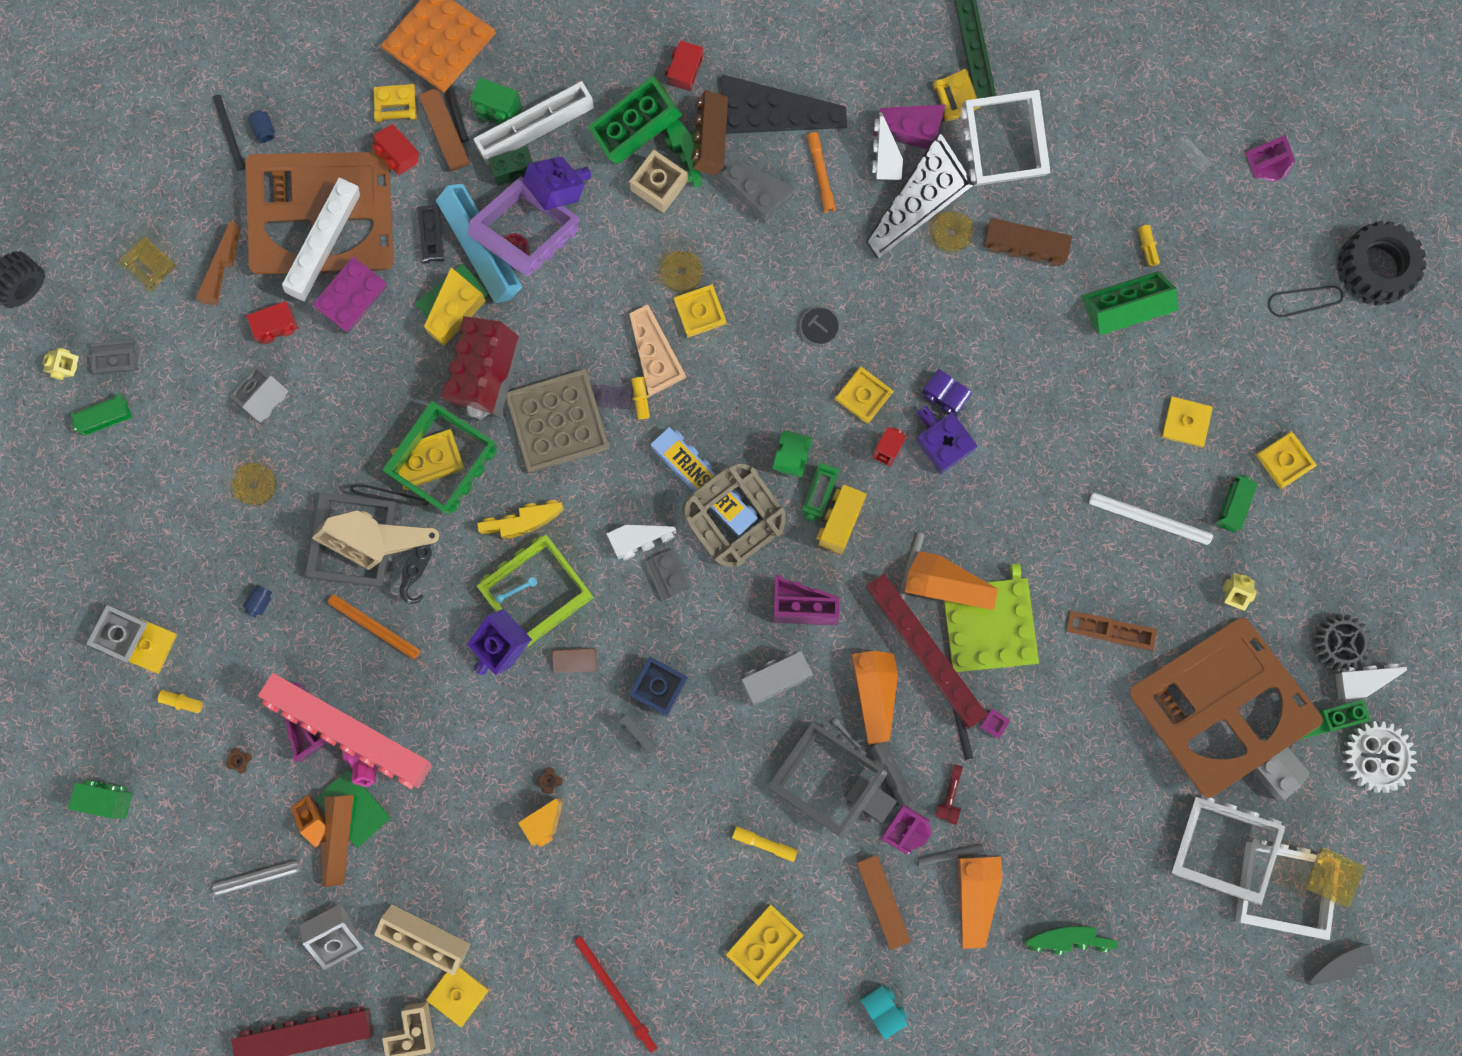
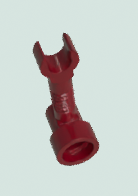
M956 764L952 771L944 805L939 804L936 817L948 820V823L957 825L961 808L953 806L963 769V766Z

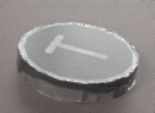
M816 306L804 312L800 319L799 330L801 337L807 344L813 347H826L836 341L840 334L841 323L833 310L824 306Z

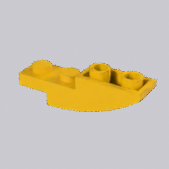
M557 500L546 501L545 505L539 506L536 503L525 504L524 508H519L520 517H517V515H507L502 520L486 518L483 519V522L478 523V531L481 535L500 532L503 540L515 538L546 525L564 510L562 502L558 503Z

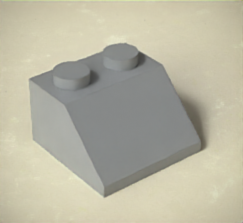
M256 365L229 397L261 423L271 415L272 409L285 399L289 391L270 374Z
M106 605L87 645L128 663L148 623L122 609Z
M1289 747L1253 770V773L1277 801L1286 800L1302 786L1310 774Z
M340 904L299 925L303 945L323 970L364 949L348 914Z

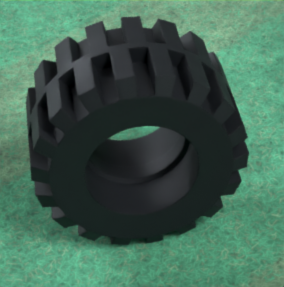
M14 251L0 258V302L7 308L19 307L28 302L36 295L44 283L45 271L22 251Z

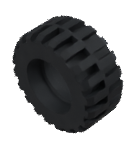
M1382 221L1374 222L1358 230L1343 245V250L1338 255V260L1341 261L1337 264V271H1342L1339 279L1341 282H1346L1347 285L1344 288L1347 292L1352 290L1354 292L1353 297L1357 300L1360 297L1364 298L1363 303L1366 304L1375 301V305H1383L1385 302L1388 305L1396 300H1400L1418 285V282L1422 280L1424 276L1423 270L1426 269L1427 262L1423 261L1426 253L1425 250L1420 248L1422 243L1419 239L1416 240L1413 237L1415 234L1411 230L1408 232L1405 230V226L1401 224L1395 226V223L1387 221L1385 224ZM1380 248L1391 254L1397 265L1396 277L1387 279L1376 275L1367 264V249Z

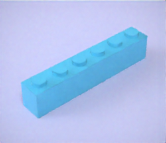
M463 184L447 186L436 199L438 206L494 303L511 300L523 286L510 264L467 235L470 220L479 213V210Z

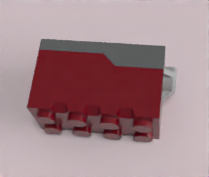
M463 316L460 326L461 337L455 344L454 361L450 362L448 368L449 379L447 382H444L441 397L463 411L468 419L481 421L486 416L501 418L522 338L501 321Z

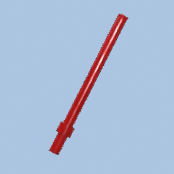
M582 936L574 941L634 1028L635 1031L633 1033L638 1040H642L650 1053L654 1052L658 1047L649 1036V1030L645 1024L642 1025Z

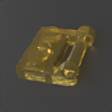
M146 236L120 261V264L138 277L150 292L177 266ZM136 258H139L155 273L151 278L134 263Z

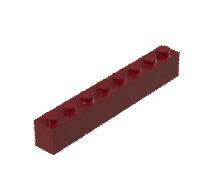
M882 574L866 586L868 593L967 729H970L988 716L886 575Z

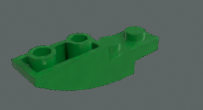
M676 119L664 129L667 135L664 137L668 149H672L673 154H679L681 164H686L688 183L692 182L694 188L702 186L701 175L698 170L693 169V160H691L694 149L693 137L685 126Z
M1364 700L1318 711L1322 716V724L1301 739L1371 721Z
M1063 926L1033 934L1024 939L1023 944L1029 946L1031 951L1042 952V948L1051 949L1052 954L1064 955L1065 951L1071 952L1072 943H1074V948L1087 949L1089 945L1096 946V951L1109 953L1110 949L1117 950L1118 940L1095 937L1096 928Z

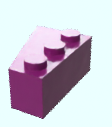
M945 105L880 108L879 113L883 114L896 142L928 149L938 134ZM874 131V136L878 137V131Z
M775 574L773 623L838 625L840 597L815 588L803 586L799 582H792Z
M294 683L295 686L308 692L302 683ZM284 718L295 762L304 761L329 744L319 737L321 733L317 732L314 735L301 727L302 722L298 721L295 724Z

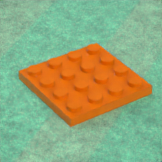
M420 0L381 44V47L445 93L496 32L494 28L454 0Z

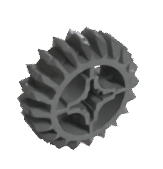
M1337 614L1335 617H1327V621L1322 620L1320 622L1322 627L1318 626L1315 628L1319 634L1313 635L1312 638L1318 640V642L1313 643L1312 647H1318L1319 651H1316L1314 655L1323 656L1319 660L1320 663L1328 661L1326 668L1333 667L1335 672L1343 668L1348 671L1352 667L1357 670L1358 666L1365 664L1364 660L1370 658L1366 652L1373 650V648L1368 646V643H1372L1373 640L1367 639L1366 635H1369L1371 631L1363 630L1366 625L1364 623L1358 625L1359 618L1351 620V615L1347 614L1343 617L1342 614ZM1335 626H1343L1351 631L1343 634L1340 630L1337 631ZM1328 637L1331 639L1332 642L1330 648L1328 646ZM1347 638V639L1345 640V642L1343 643L1344 646L1338 648V647L1340 646V644L1342 643V639ZM1355 638L1357 639V649L1354 646ZM1342 652L1351 659L1342 660L1337 658L1335 654Z

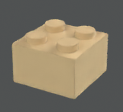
M653 150L629 181L630 190L665 213L688 182V176L685 170Z

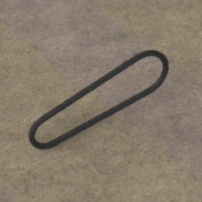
M1332 285L1277 292L1269 297L1268 309L1274 316L1288 317L1337 305L1343 301L1344 293L1338 286ZM1329 288L1338 289L1341 293V298L1337 302L1284 315L1276 314L1270 304L1274 296Z
M354 484L350 486L351 492L362 496L417 507H425L429 504L420 497L370 485ZM353 488H371L420 500L425 503L419 504L363 493Z

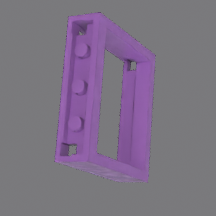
M520 177L470 220L467 235L528 277L534 270L538 271L545 260L549 261L558 248L562 249L570 237L573 238L575 236V233L579 230L580 218L564 206L544 210L523 184L524 178ZM521 197L562 225L531 256L522 252L488 227Z

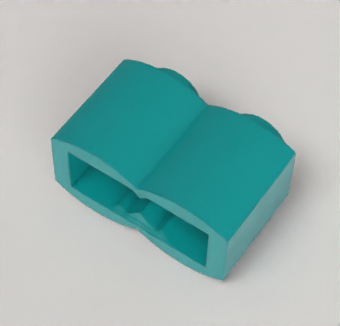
M880 984L859 999L886 1040L907 1026L905 1019L908 1016L901 1006L897 1008L892 1001L896 997L889 986L884 988Z

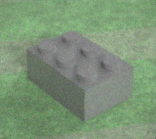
M793 650L783 655V660L779 662L772 660L764 664L763 670L757 672L756 669H753L744 674L742 685L752 706L812 678L813 674L802 651L796 653Z

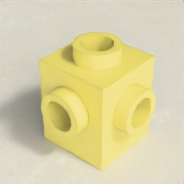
M62 348L48 351L43 359V372L50 373L51 378L58 380L73 377L77 369L79 356L70 354L69 350Z
M1234 573L1230 580L1227 579L1222 589L1225 592L1224 603L1244 611L1248 604L1254 600L1257 592L1254 589V580L1246 575H1239L1237 573Z

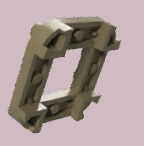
M734 463L722 469L693 491L682 505L683 517L710 556L719 564L727 567L744 564V560L774 537H779L783 533L786 520L784 508L780 506L757 474L758 472L753 467L742 463ZM739 486L762 519L731 543H728L706 513V510Z

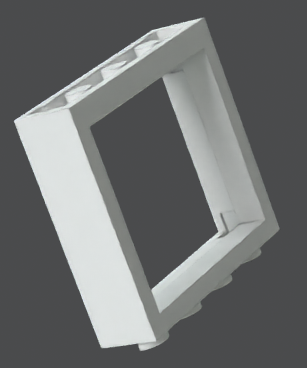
M1039 90L966 100L962 104L960 116L965 122L963 137L964 140H967L968 144L966 159L970 161L971 169H969V176L974 186L1046 176L1050 173ZM1027 100L1036 169L983 176L973 107Z
M1196 797L1172 874L1262 905L1285 826L1281 825V821L1268 817V820L1259 818L1258 813L1246 810L1245 813L1237 811V806L1224 802L1222 806L1214 803L1215 799ZM1201 808L1276 833L1258 893L1183 867Z
M1253 839V842H1246L1240 881L1241 888L1250 890L1255 851L1270 853L1272 846L1267 845V841ZM1280 844L1277 855L1326 864L1317 928L1247 915L1248 901L1238 898L1235 922L1330 940L1340 860L1332 858V854L1326 852H1319L1318 855L1310 854V849L1297 847V851L1288 849L1289 845Z

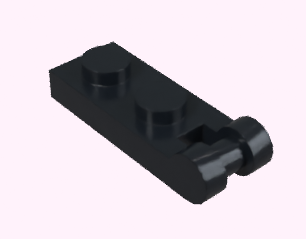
M438 204L419 206L417 209L423 263L427 264L435 260L444 262ZM436 247V252L429 253V248Z

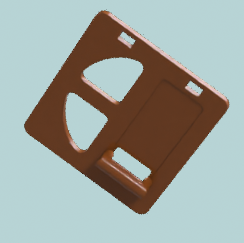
M375 152L249 155L246 158V192L250 270L255 274L289 273L298 254L287 251L277 245L266 233L265 224L268 222L310 221L313 227L339 177L359 187L360 197L348 220H371L374 225L368 237L355 248L338 255L329 254L320 272H340L353 256L371 271H383L392 268L394 258L390 171L385 160L381 156L376 155ZM267 171H271L273 176L274 203L265 202L264 173ZM285 171L291 172V202H286ZM384 175L385 186H378L377 176ZM387 235L388 247L380 246V236Z
M1239 618L1134 685L1129 692L1130 698L1200 794L1205 798L1214 797L1322 724L1321 714L1252 624L1245 618ZM1253 639H1255L1262 648L1258 652L1250 643V641H1252ZM1170 684H1176L1193 707L1195 712L1192 715L1185 716L1167 692ZM1275 688L1278 690L1281 699V713L1272 735L1266 741H1262L1256 736L1238 709L1267 689ZM1297 694L1305 705L1299 707L1292 696ZM1153 696H1155V698L1158 700V702H1159V703L1161 704V706L1164 708V710H1165L1166 713L1169 715V717L1172 719V721L1175 723V725L1172 724V722H1171V721L1169 720V718L1166 716V714L1164 713V711L1161 709V707H1160V706L1158 705V703L1155 701V699H1154ZM1224 720L1245 747L1246 753L1241 757L1233 759H1211L1200 756L1190 750L1188 742L1218 721Z

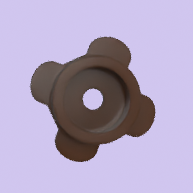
M235 748L231 751L226 767L228 769H235L238 773L243 774L246 772V766L252 760V756L250 753L245 754L240 749Z
M547 768L545 773L536 779V783L544 788L546 794H552L553 789L561 786L563 782L562 778L557 777L554 773L553 768Z

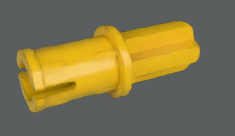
M1141 226L1137 229L1142 244L1140 248L1144 250L1147 265L1150 267L1157 266L1160 261L1155 247L1157 242H1154L1151 226Z
M645 377L632 378L634 391L632 399L635 400L637 417L640 420L648 419L650 417L647 401L649 395L646 393Z
M163 689L160 691L157 699L159 703L173 706L176 710L183 709L194 713H199L203 706L202 701L185 697L183 693L179 695Z

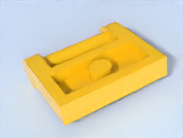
M966 69L932 83L934 91H937L941 105H945V114L943 115L945 122L961 117V107L966 100L977 99ZM950 86L958 108L956 110L951 109L944 88Z
M415 85L374 87L375 122L379 123L382 120L404 118L417 120ZM409 106V110L382 112V108Z

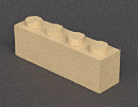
M391 905L382 916L374 934L380 939L452 975H455L471 945L394 905Z

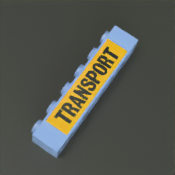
M669 427L651 443V448L692 491H695L715 476L711 471L713 467L707 460L702 461L697 456L699 453L691 444L687 446L682 441L684 437L679 431H673ZM733 490L711 506L710 509L739 537L757 522V512L750 505L746 507L741 501L743 499L736 490Z

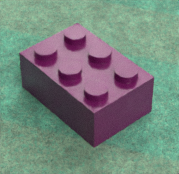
M353 256L314 302L313 306L349 334L388 286L385 281Z

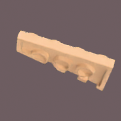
M647 304L629 313L649 397L686 379V375L649 305Z

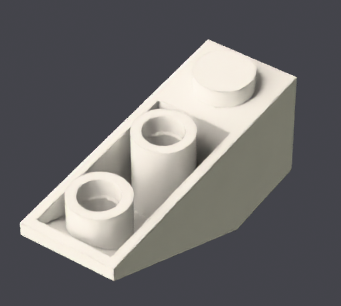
M879 113V119H875L874 131H878L877 140L874 139L873 152H877L876 160L872 161V173H876L877 179L902 180L903 158L883 114Z
M624 525L607 533V536L618 560L621 558L628 560L635 556L634 552L638 551L637 548L640 546L644 552L655 547L653 543L655 539L661 538L663 543L673 539L672 532L675 534L676 529L675 527Z
M1398 664L1384 665L1385 669H1377L1376 666L1363 667V671H1355L1354 667L1348 671L1343 668L1341 669L1342 673L1335 674L1338 699L1368 697L1407 671V667L1398 668Z

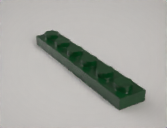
M954 0L970 79L977 99L997 96L977 1Z

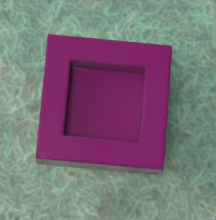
M990 709L980 728L999 739L1011 720L994 709Z

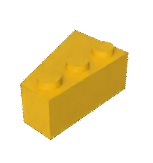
M450 268L424 325L427 333L444 347L460 330L463 316L472 317L486 302L483 294L453 268Z
M844 484L841 490H836L833 501H836L834 508L828 509L824 519L828 521L826 527L820 528L816 538L820 540L818 546L840 555L843 554L866 498V493Z

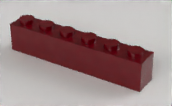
M363 1006L350 1008V1013L342 1015L341 1011L327 1013V1018L319 1019V1016L316 1015L305 1018L304 1023L297 1024L296 1020L284 1022L281 1028L275 1029L274 1025L261 1027V1032L252 1033V1029L238 1032V1037L231 1039L234 1056H289L369 1039L374 1036L370 1009L363 1010Z

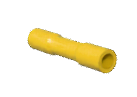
M736 826L732 839L756 846L793 863L798 853L797 849L782 843L773 842Z

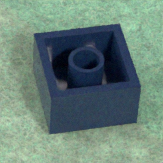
M649 656L629 696L668 717L685 687L688 677Z

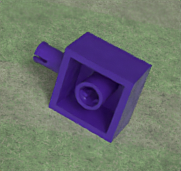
M559 156L528 164L523 184L543 209L549 210L579 202L585 185L583 181L591 178V171L588 167L573 170L564 157Z
M928 406L923 407V410L920 409L916 413L927 427L926 431L918 436L916 442L940 474H943L963 460L978 447L953 412L942 420H937ZM944 441H945V442H948V441H949L951 444H950V446H949V445H945V446H944V445H943V442H944Z
M504 609L488 615L467 643L480 658L474 665L475 671L480 666L477 671L480 675H485L488 669L495 675L510 669L532 640Z

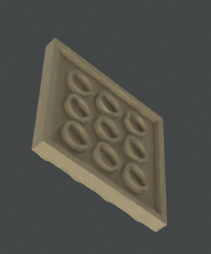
M586 369L507 392V402L528 473L610 449Z

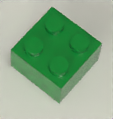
M479 77L470 97L475 115L479 120L483 122L490 120L496 122L498 126L520 114L522 104L518 91Z
M84 779L83 783H75L68 809L111 819H126L133 793L126 791L127 787L110 785L102 781Z

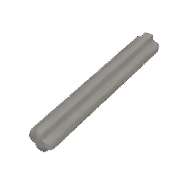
M292 861L218 882L212 885L214 895H220L298 873L300 866L298 861Z

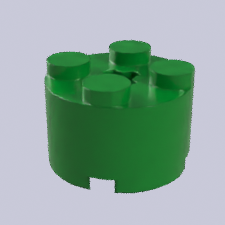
M783 430L773 470L802 478L813 437Z

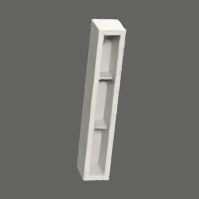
M581 81L475 137V145L484 162L488 165L490 164L489 158L516 150L594 108L592 97Z
M340 177L338 178L282 284L286 294L305 301L360 197L357 185Z

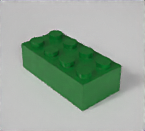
M652 75L588 127L608 159L619 165L682 116V113L663 84Z

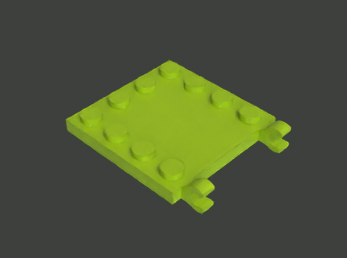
M1020 563L1011 564V580L987 582L998 588L994 610L943 600L951 664L956 672L1039 664L1028 578L1021 579Z

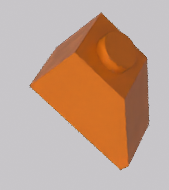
M308 794L290 808L300 833L316 848L321 842L326 841L325 817Z

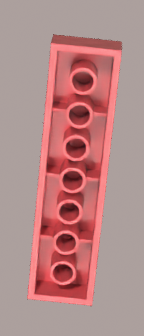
M274 673L271 674L258 695L263 700L261 704L275 713L281 710V715L295 724L298 721L302 722L301 727L314 735L317 732L321 733L319 737L333 746L339 743V748L353 757L355 754L360 755L358 759L373 768L376 764L379 766L378 770L390 778H393L394 775L399 777L397 781L409 789H412L413 786L419 789L432 767L428 760Z

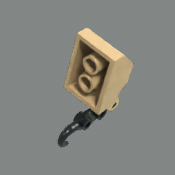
M357 510L327 518L317 527L312 539L368 570L380 563L384 555L413 549L402 570V583L399 592L401 598L406 603L417 604L424 596L421 594L417 598H411L408 596L407 591L422 576L432 556L430 546L438 541L439 533L434 528L378 524L376 520L372 519V515L365 511Z

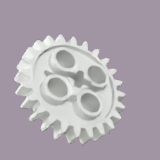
M1376 721L1370 722V726L1362 724V729L1355 728L1356 735H1348L1352 742L1344 743L1349 750L1342 751L1343 754L1348 755V759L1343 760V763L1350 764L1346 771H1353L1351 779L1358 778V786L1365 784V790L1373 788L1375 793H1380L1381 789L1383 793H1388L1390 789L1392 791L1398 790L1397 785L1405 786L1403 779L1411 780L1408 772H1415V769L1410 765L1417 763L1416 760L1411 759V755L1416 754V751H1410L1409 749L1414 744L1406 743L1409 736H1401V728L1394 730V724L1386 726L1384 721L1379 722L1378 725ZM1368 739L1371 740L1373 743V747L1371 750H1369L1366 746V742ZM1390 742L1394 745L1395 748L1393 753H1391L1388 749V744ZM1361 753L1372 755L1379 754L1380 756L1397 757L1398 761L1388 759L1381 760L1380 758L1362 757ZM1366 761L1371 764L1369 772L1366 771L1364 766ZM1388 764L1393 768L1391 775L1388 774L1386 769Z

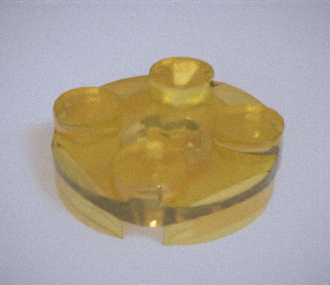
M943 212L935 220L932 227L934 242L945 252H959L966 248L973 238L972 220L959 212ZM952 227L956 228V232H958L953 237L949 236L950 233L947 231V229Z
M674 251L662 263L661 273L663 282L673 291L678 293L691 291L701 281L703 275L702 265L699 258L692 252ZM679 267L681 269L686 268V275L679 276L677 269Z
M248 463L236 472L237 475L235 480L233 479L232 489L235 496L245 504L259 506L268 502L275 495L276 477L266 466L259 463ZM253 479L260 482L257 489L250 488Z

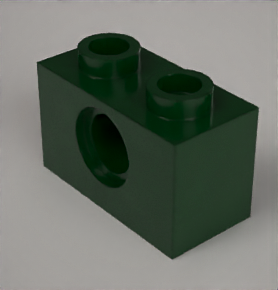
M527 146L488 159L497 186L517 180L520 177L523 178L528 164L533 163Z

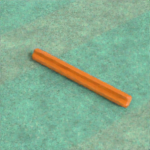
M335 594L331 595L327 603L408 657L415 660L420 654L418 648Z

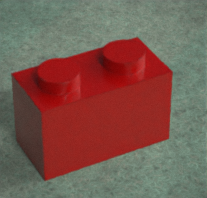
M680 40L678 47L673 49L671 56L673 59L672 64L666 68L665 77H667L668 85L691 91L704 56L703 47Z
M394 124L373 135V151L376 155L381 156L388 168L394 170L398 176L418 163L419 152Z
M287 301L247 315L253 336L259 343H272L275 340L274 338L281 335L284 337L294 334V330L299 329L292 308Z
M887 427L872 458L891 467L907 436L903 435V432L898 428L892 427L891 429Z

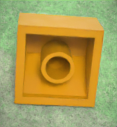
M554 799L518 822L532 846L539 845V847H543L553 840L551 836L556 833L563 804L561 799Z

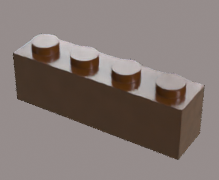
M705 90L701 97H697L695 102L697 114L694 118V126L696 128L692 139L694 149L691 160H693L694 170L716 176L724 166L728 97Z
M991 218L988 223L983 247L988 248L987 250L993 253L1003 251L1007 252L1011 257H1020L1021 255L1028 257L1033 262L1043 260L1048 261V264L1051 266H1061L1068 259L1072 236Z

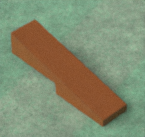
M438 88L419 94L451 172L469 165L470 162Z
M234 221L229 222L196 296V299L201 304L218 306L225 266H234L240 227Z
M1070 611L1066 631L1150 652L1154 650L1157 629L1114 621L1111 618ZM1076 618H1080L1078 629H1075L1073 626V621Z
M353 795L324 797L326 841L321 842L322 887L344 884Z
M875 855L858 862L857 868L890 951L911 943L878 856Z

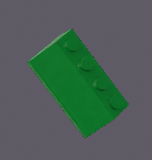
M1159 271L1081 295L1092 327L1099 335L1109 334L1121 328H1128L1140 322H1147L1152 318L1165 316L1178 310L1177 288Z

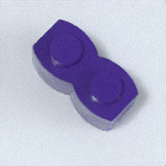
M940 369L935 372L922 391L925 394L924 398L932 404L938 403L942 406L941 410L945 414L949 415L953 412L955 416L959 414L972 396V392L968 388L955 381Z

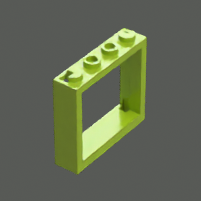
M547 535L535 538L531 542L532 545L526 550L522 548L514 554L515 558L509 562L504 561L501 563L495 573L483 576L484 578L477 585L496 612L501 610L502 607L496 602L489 589L545 547L549 548L582 593L529 631L527 634L532 640L527 647L594 598Z

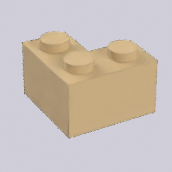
M428 1001L406 1005L401 1011L404 1029L389 1031L382 1038L385 1056H416L431 1053L435 1047Z

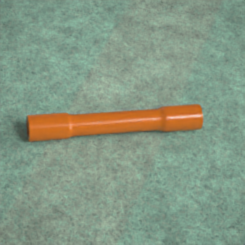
M812 132L807 135V141L813 157L824 213H828L830 209L833 212L836 211V206L827 177L818 132Z

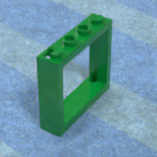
M431 401L382 471L449 516L451 512L455 513L461 504L459 501L463 495L466 496L473 487L472 482L475 478H479L485 470L484 465L487 461H491L495 457L497 445L494 441ZM438 416L486 446L446 505L397 474Z

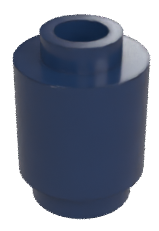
M261 110L253 112L248 121L256 139L260 143L273 140L275 138V129L268 113Z
M257 584L255 588L251 589L242 605L246 608L244 612L255 618L258 614L262 616L272 599L270 597L272 592Z

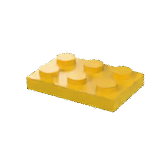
M449 429L421 439L398 474L415 486H419L465 470L452 430ZM397 448L391 449L392 455L395 453Z
M770 904L726 953V956L759 986L804 935Z

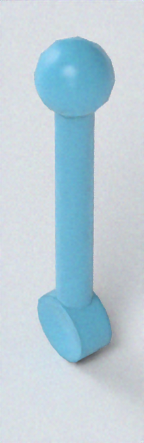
M532 577L527 583L503 595H497L495 597L496 602L501 603L505 598L528 586H536V578Z

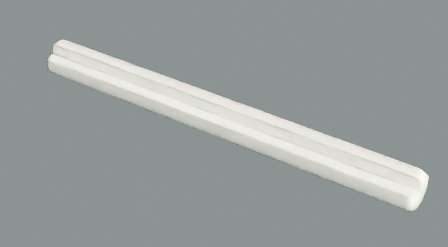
M1092 493L1089 499V504L1206 545L1210 544L1213 537L1212 533L1097 493Z

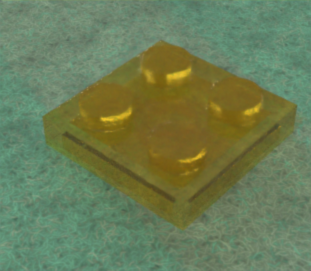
M1320 847L1304 889L1349 908L1365 866L1324 847Z

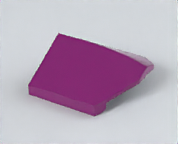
M1286 135L1246 151L1253 175L1258 179L1261 178L1271 182L1281 180L1287 176L1295 163V158Z
M903 804L894 815L881 839L907 855L912 852L911 850L924 845L931 836L930 820Z

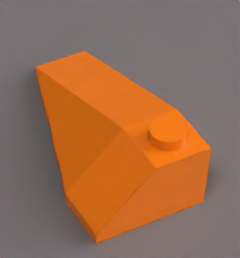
M919 551L909 569L905 592L994 610L998 588L969 573L941 555Z
M879 651L852 654V668L868 745L890 741L898 679L894 654Z
M1001 856L957 858L963 949L985 948L1003 879Z

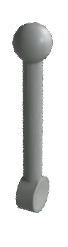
M838 718L832 720V725L837 726L855 747L857 746L866 751L865 746L860 745L846 731Z

